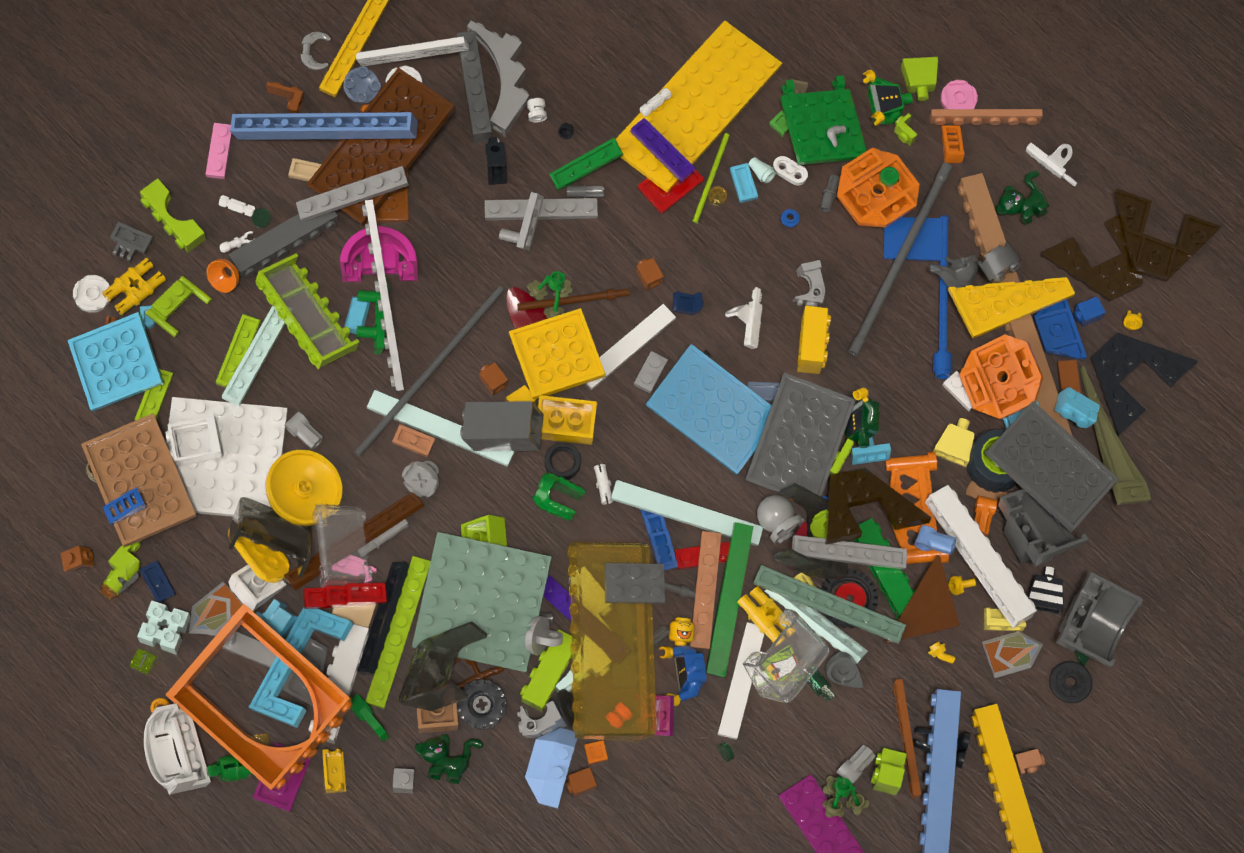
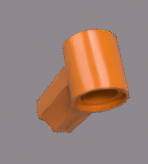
M978 495L974 507L975 517L973 521L978 523L982 534L987 536L992 516H994L997 500Z

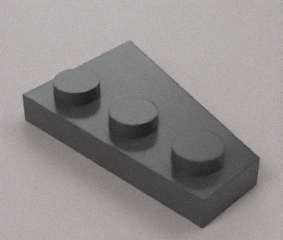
M310 638L301 655L323 673L328 647ZM292 670L281 691L313 708L312 699L307 687Z

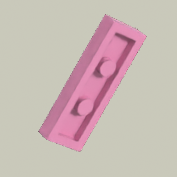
M214 123L206 177L225 179L232 133L230 132L231 125Z

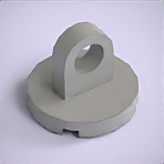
M432 461L411 462L403 470L402 478L404 477L405 480L403 483L416 496L430 497L439 487V478L437 476L439 469Z
M535 616L530 621L529 625L532 626L530 630H527L525 636V646L530 654L540 655L546 646H559L563 643V634L550 630L549 621L546 617Z

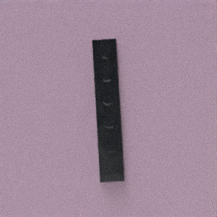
M392 562L385 583L387 602L378 605L357 672L360 674L374 675L378 668L381 652L384 649V643L390 631V624L396 612L399 597L402 594L404 581L408 575L409 564L405 562Z

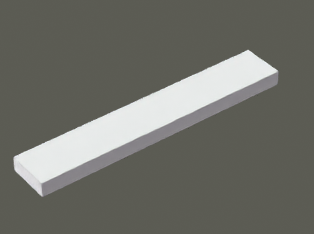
M662 304L599 357L606 377L585 383L590 390H593L676 319L674 314Z
M747 622L718 731V735L735 740L738 737L764 634L760 633V629L752 623Z

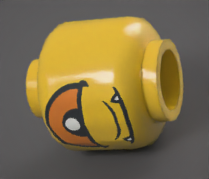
M675 618V621L670 623L669 639L675 642V646H684L687 643L693 642L695 625L691 622V619Z

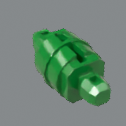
M232 755L223 756L217 761V764L209 765L206 768L207 776L217 777L219 775L220 781L236 782L247 779V777L252 775Z

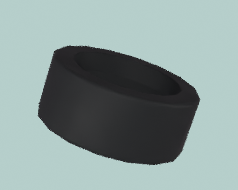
M556 443L546 452L545 469L547 473L570 480L580 470V453L570 443ZM565 451L573 456L574 465L571 470L559 472L554 469L551 460L555 453Z

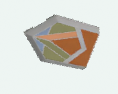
M224 582L220 583L192 606L189 634L216 636L243 605Z
M1020 631L982 641L994 679L1030 669L1043 646V643Z

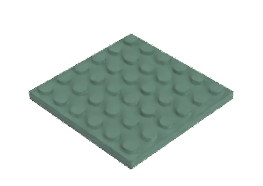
M437 532L412 647L527 672L531 654L526 649L525 636L527 630L531 629L530 621L535 616H540L552 557Z

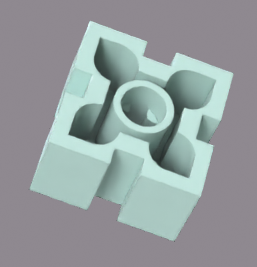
M151 601L146 613L148 624L142 623L137 636L140 643L155 647L156 643H158L162 650L177 655L182 643L180 632L186 633L191 619L190 615L176 608L169 612L166 605ZM163 625L168 626V628H164L163 630H161L160 627Z

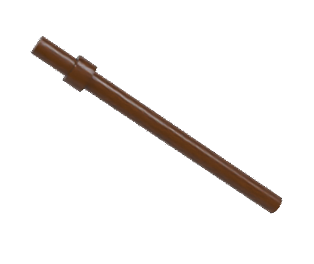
M613 288L606 289L605 292L559 298V305L607 299V301L615 300L617 297L630 296L629 288L614 290ZM555 298L517 303V309L522 311L554 306Z

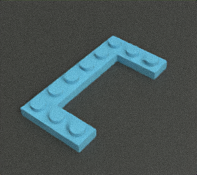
M303 607L286 641L301 654L314 630L345 641L353 623L319 609H304ZM276 656L249 708L252 711L298 728L307 710L277 698L292 669Z

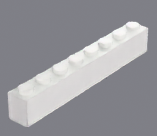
M947 485L929 495L925 504L946 534L956 538L955 547L1012 628L1032 618L1037 611L1034 603L1028 599L1023 587L1013 578L1011 570L1006 568L999 553L994 551L989 539L982 534L978 523L970 517L968 509L958 500L956 492Z

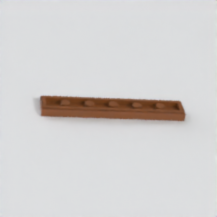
M897 679L893 683L903 752L907 754L905 764L910 795L912 799H919L921 790L903 679Z

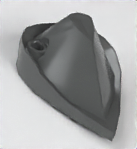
M841 651L827 661L825 671L829 680L843 686L863 688L858 665L849 653Z

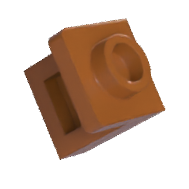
M76 546L61 552L64 572H71L83 566H94L93 553L89 547Z

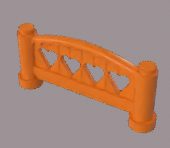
M927 452V455L896 457L885 460L886 471L891 472L889 486L901 495L907 493L919 499L914 505L931 516L930 523L899 530H895L892 525L899 547L907 549L906 564L933 562L936 555H940L942 563H949V554L932 549L930 551H923L915 545H909V537L907 536L909 530L919 533L921 526H929L937 531L936 519L925 504L929 495L932 494L929 471H937L936 453ZM906 475L917 482L907 490H903L900 477Z

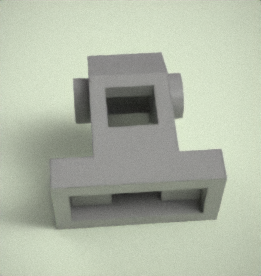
M820 260L803 263L796 270L797 276L805 278L809 283V292L805 295L796 296L793 299V302H797L798 306H802L805 303L806 306L817 307V305L820 306L823 303L825 286L820 270L822 267Z
M554 701L546 704L547 712L544 717L538 720L531 719L527 710L523 706L520 707L521 712H517L518 717L521 718V721H519V731L524 737L539 738L559 727L564 728L567 726L560 715L558 705Z

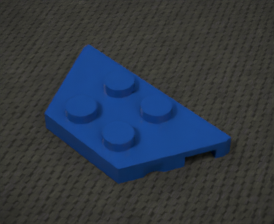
M1067 299L1040 310L1033 317L1044 353L1080 360L1087 358Z

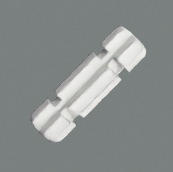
M667 88L662 89L660 94L657 93L647 104L640 107L641 114L648 116L651 111H654L663 104L664 100L666 101L671 97V92Z
M222 195L219 199V205L222 207H228V209L241 214L244 212L245 215L250 217L255 213V206L250 204L247 206L246 203L231 198L230 200V197Z

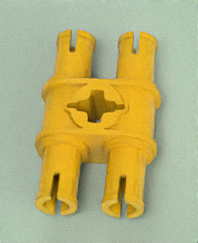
M145 258L135 267H129L127 272L119 278H115L114 284L102 292L104 298L108 297L106 300L109 302L121 292L127 295L125 299L115 305L117 312L120 310V315H124L134 305L139 306L140 302L145 298L153 295L154 289L166 281L164 275L160 276L162 274L160 271L147 281L141 278L142 275L154 267L151 261L148 263V258Z
M759 586L749 593L759 604L758 607L747 594L738 600L737 603L748 614V619L752 620L760 629V633L766 634L775 646L779 645L785 637L774 625H777L787 638L797 631L786 618V612H783L776 605L774 599L769 598Z

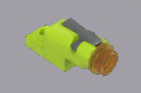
M142 540L125 548L122 545L108 561L114 570L110 571L106 580L101 584L99 591L109 600L121 595L139 579L138 571L141 563L131 553L138 551Z

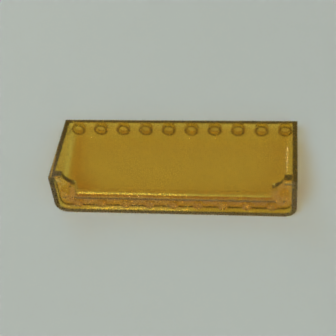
M573 542L569 544L567 553L570 560L568 575L570 576L569 595L571 596L569 607L571 615L570 633L572 634L570 651L573 659L571 672L573 673L572 692L574 693L572 710L574 712L573 731L575 732V738L640 742L654 736L657 728L652 604L605 603L604 565L605 563L650 564V547L648 543Z

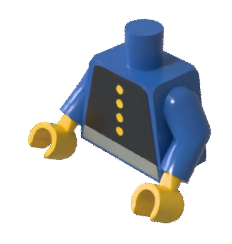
M690 645L673 648L660 647L659 650H665V655L660 656V658H672L673 655L675 656L674 661L679 695L668 693L666 696H674V706H678L680 701L698 696L701 687L707 679L703 653H697Z

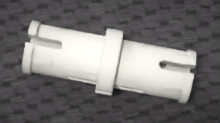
M600 464L602 472L599 470V465L594 466L597 478L596 487L600 492L601 504L605 505L607 504L606 496L609 504L614 502V500H610L612 496L610 490L611 481L608 480L606 465Z

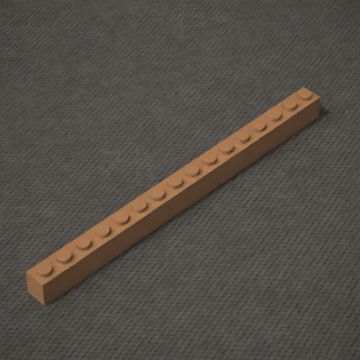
M983 173L961 178L957 190L959 196L963 197V208L965 213L969 215V226L975 232V244L977 247H980V258L984 262L986 260L984 256L999 245L1002 248L1005 247L1006 240ZM1010 271L1004 275L1006 278L1000 283H1019L1017 272L1012 273ZM1031 314L1004 325V329L1009 333V336L1030 344L1044 377L1037 398L1039 405L1072 436L1067 419L1055 411L1058 392Z

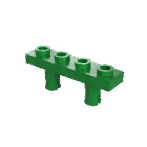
M387 283L388 294H389V283ZM358 290L357 301L374 302L375 325L374 327L357 325L356 337L373 338L374 354H382L385 348L384 338L387 337H384L385 330L382 331L380 319H384L383 311L379 312L377 300H381L380 292L376 293V290Z

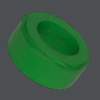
M886 167L881 171L880 181L883 185L891 187L898 182L899 173L895 168Z

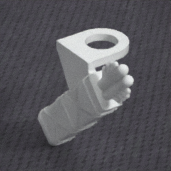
M1032 143L1027 146L1026 153L1037 160L1038 163H1041L1042 166L1051 171L1056 177L1060 179L1063 177L1070 184L1076 186L1077 182L1065 173L1066 169L1063 168L1072 156V147L1069 144H1061L1049 156ZM1067 148L1068 154L1065 158H1062L1061 151Z
M755 287L752 291L753 301L749 302V305L737 306L725 312L726 317L736 315L746 324L744 346L750 349L757 348L759 342L762 304L759 302H761L762 293L758 287Z

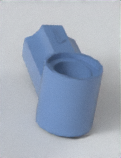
M921 526L914 545L923 551H930L932 549L951 555L955 549L956 538L938 533L932 527Z

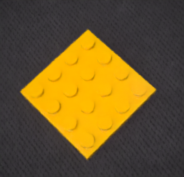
M581 308L509 331V336L533 400L539 399V395L548 396L606 377Z

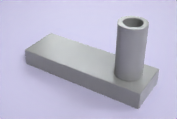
M531 192L520 233L502 228L499 233V239L517 243L516 247L530 251L544 196Z
M235 632L222 647V649L268 668L271 667L276 658V655L260 641Z

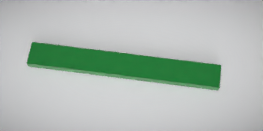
M737 522L733 523L706 666V674L721 678L726 676L739 607L737 602L741 597L754 526Z

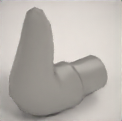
M844 125L830 127L827 131V136L834 147H837L838 144L836 135L846 132Z

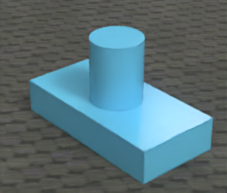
M873 437L869 439V447L852 448V465L889 460L891 454L890 443L874 445Z

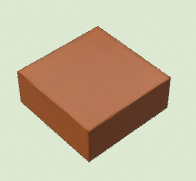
M603 740L584 745L588 765L608 761Z

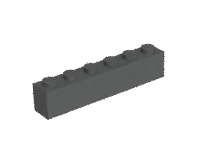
M476 32L457 33V37H464L469 44V50L459 52L473 143L486 142L492 137Z
M335 211L302 222L299 214L228 254L230 262L235 265L241 279L251 277L256 273V270L268 267L272 261L285 257L292 249H298L306 241L319 237L323 231L333 229L339 223L338 215Z

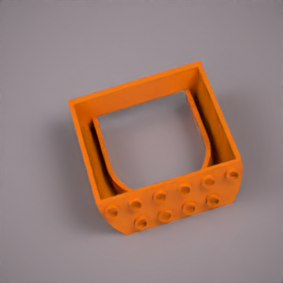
M245 604L238 609L166 693L170 700L175 704L177 703L180 709L270 790L276 788L280 790L294 774H298L305 765L303 763L307 758L311 759L318 750L316 748L320 743L324 744L331 736L329 733L333 728L336 729L344 721L342 717L353 705L349 696ZM241 625L292 669L307 687L314 708V724L310 738L305 742L291 747L279 748L257 741L192 684L195 678Z

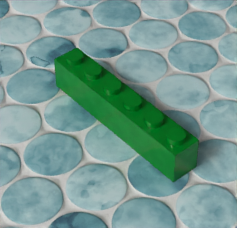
M872 518L859 524L862 535L861 538L853 539L855 543L891 547L888 540L883 539L880 525L877 522L875 523ZM867 565L896 619L899 620L915 593V590H912L908 584L910 581L905 572L902 573L901 569Z

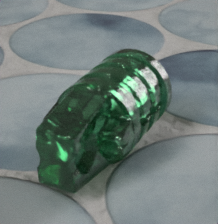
M817 667L804 676V680L818 697L821 695L827 702L834 698L835 695L829 689L831 684L821 675Z

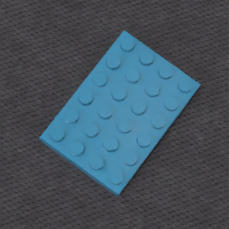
M692 344L689 345L645 404L736 475L756 450L772 406Z

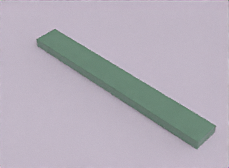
M761 565L754 580V585L899 644L906 628V624Z

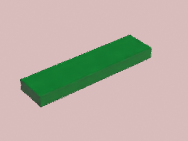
M612 138L549 175L557 190L560 191L624 154L616 139Z

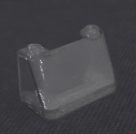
M315 505L312 514L313 523H316L315 529H317L321 564L319 568L322 577L319 579L320 588L325 586H343L347 583H368L369 579H372V569L368 567L363 525V522H366L365 511H362L361 507Z
M786 609L780 616L779 621L786 628L767 652H753L743 663L760 697L784 703L790 702L797 696L829 654V649L821 637L796 611Z

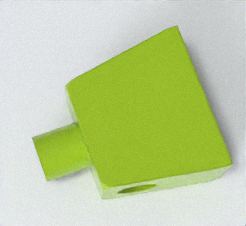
M938 57L906 58L902 60L901 71L907 91L909 93H917L919 101L928 100V92H933L935 89Z

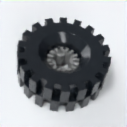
M484 679L474 680L466 684L463 690L459 692L460 695L457 697L459 716L464 723L478 730L493 728L502 721L506 714V696L502 689L492 681ZM481 699L488 703L485 706V710L477 708V704H479Z

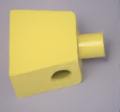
M959 418L957 426L953 424L947 426L933 450L936 456L964 467L967 466L974 439V433L967 430L970 424L968 420Z

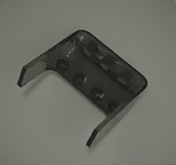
M796 483L781 489L780 495L804 507L807 513V537H813L810 530L812 519L820 511L827 509L828 500ZM786 548L774 554L775 560L812 578L841 579L847 575L848 563L809 558L791 548Z
M246 497L240 498L230 525L228 549H233L238 537H245L255 544L265 545L272 551H280L288 557L296 559L298 562V576L302 577L311 560V525L293 524L280 517L272 507Z
M471 621L421 641L415 649L399 696V702L405 706L434 711L467 699L468 694L453 682L449 683L460 650L469 644L485 639L487 633Z

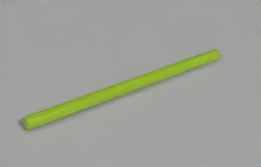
M725 133L694 215V223L699 221L730 136L728 133Z

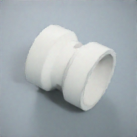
M534 98L527 101V109L530 111L528 114L530 122L538 123L547 119V112L544 110L546 106L544 99Z

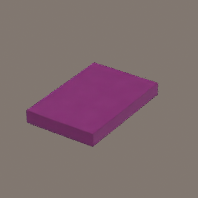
M276 742L273 747L279 748L287 747ZM307 758L303 763L305 765L298 774H294L280 790L277 788L270 790L259 780L253 799L291 812L311 759Z

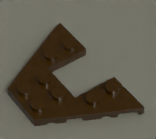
M1118 188L1115 190L1131 267L1147 275L1168 281L1221 228L1217 224L1186 214L1183 218L1177 245L1143 234L1152 201Z
M1120 215L1105 221L1104 225L1122 254L1092 268L1076 240L1072 237L1041 252L1040 256L1057 265V268L1066 271L1075 280L1087 285L1093 292L1099 293L1108 302L1141 287L1143 284L1142 272L1136 271L1131 267Z
M866 468L830 475L826 545L861 538L862 531L849 507L879 501L895 530L930 523L931 516Z

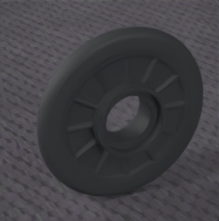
M1066 661L1057 665L1051 672L1050 687L1053 694L1061 701L1078 703L1090 694L1092 678L1089 671L1082 664ZM1068 677L1074 678L1076 686L1069 687L1066 684V679Z
M561 689L557 694V705L560 715L570 729L578 730L582 722L579 706L568 690Z

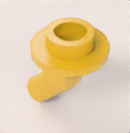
M953 576L950 578L948 586L952 594L959 595L964 593V588L976 586L975 578L962 580L961 576Z
M937 642L929 647L931 651L928 654L934 658L938 657L945 662L954 663L955 657L944 653L946 651L945 643Z

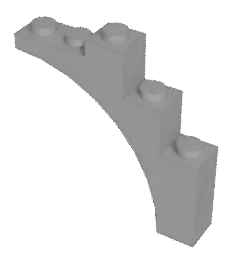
M470 21L467 25V32H476L477 41L491 56L500 76V98L497 108L490 119L491 129L506 137L526 108L527 101L529 100L528 92L523 88H518L525 77L526 68L520 62H514L522 50V42L518 37L510 36L507 33L501 38L496 32H490L485 29L482 24Z

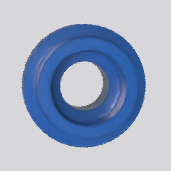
M787 209L782 213L781 222L784 226L792 228L799 223L800 217L795 210ZM791 215L794 219L789 220L787 216Z

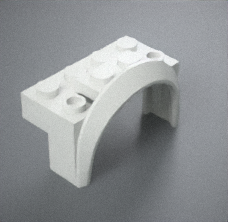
M177 703L156 707L147 719L144 730L145 756L153 777L168 790L169 795L206 787L211 781L210 777L207 776V767L193 719L182 709H178ZM166 733L169 734V735H167V736H162V737L155 738L156 735H161V734H166ZM173 739H174V741H175V745H176V748H177V752H178L179 759H180V762H181V766H182V767H180L179 762H178L177 757H176V753H175V749H174V745H173Z

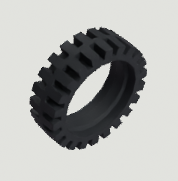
M844 569L840 570V572H835L826 580L822 587L823 591L831 593L838 583L853 581L865 589L868 596L867 609L875 612L878 605L876 585L873 584L871 578H867L868 575L865 573L861 574L858 570L848 569L845 571ZM824 614L836 626L840 625L842 626L841 628L849 627V629L856 627Z

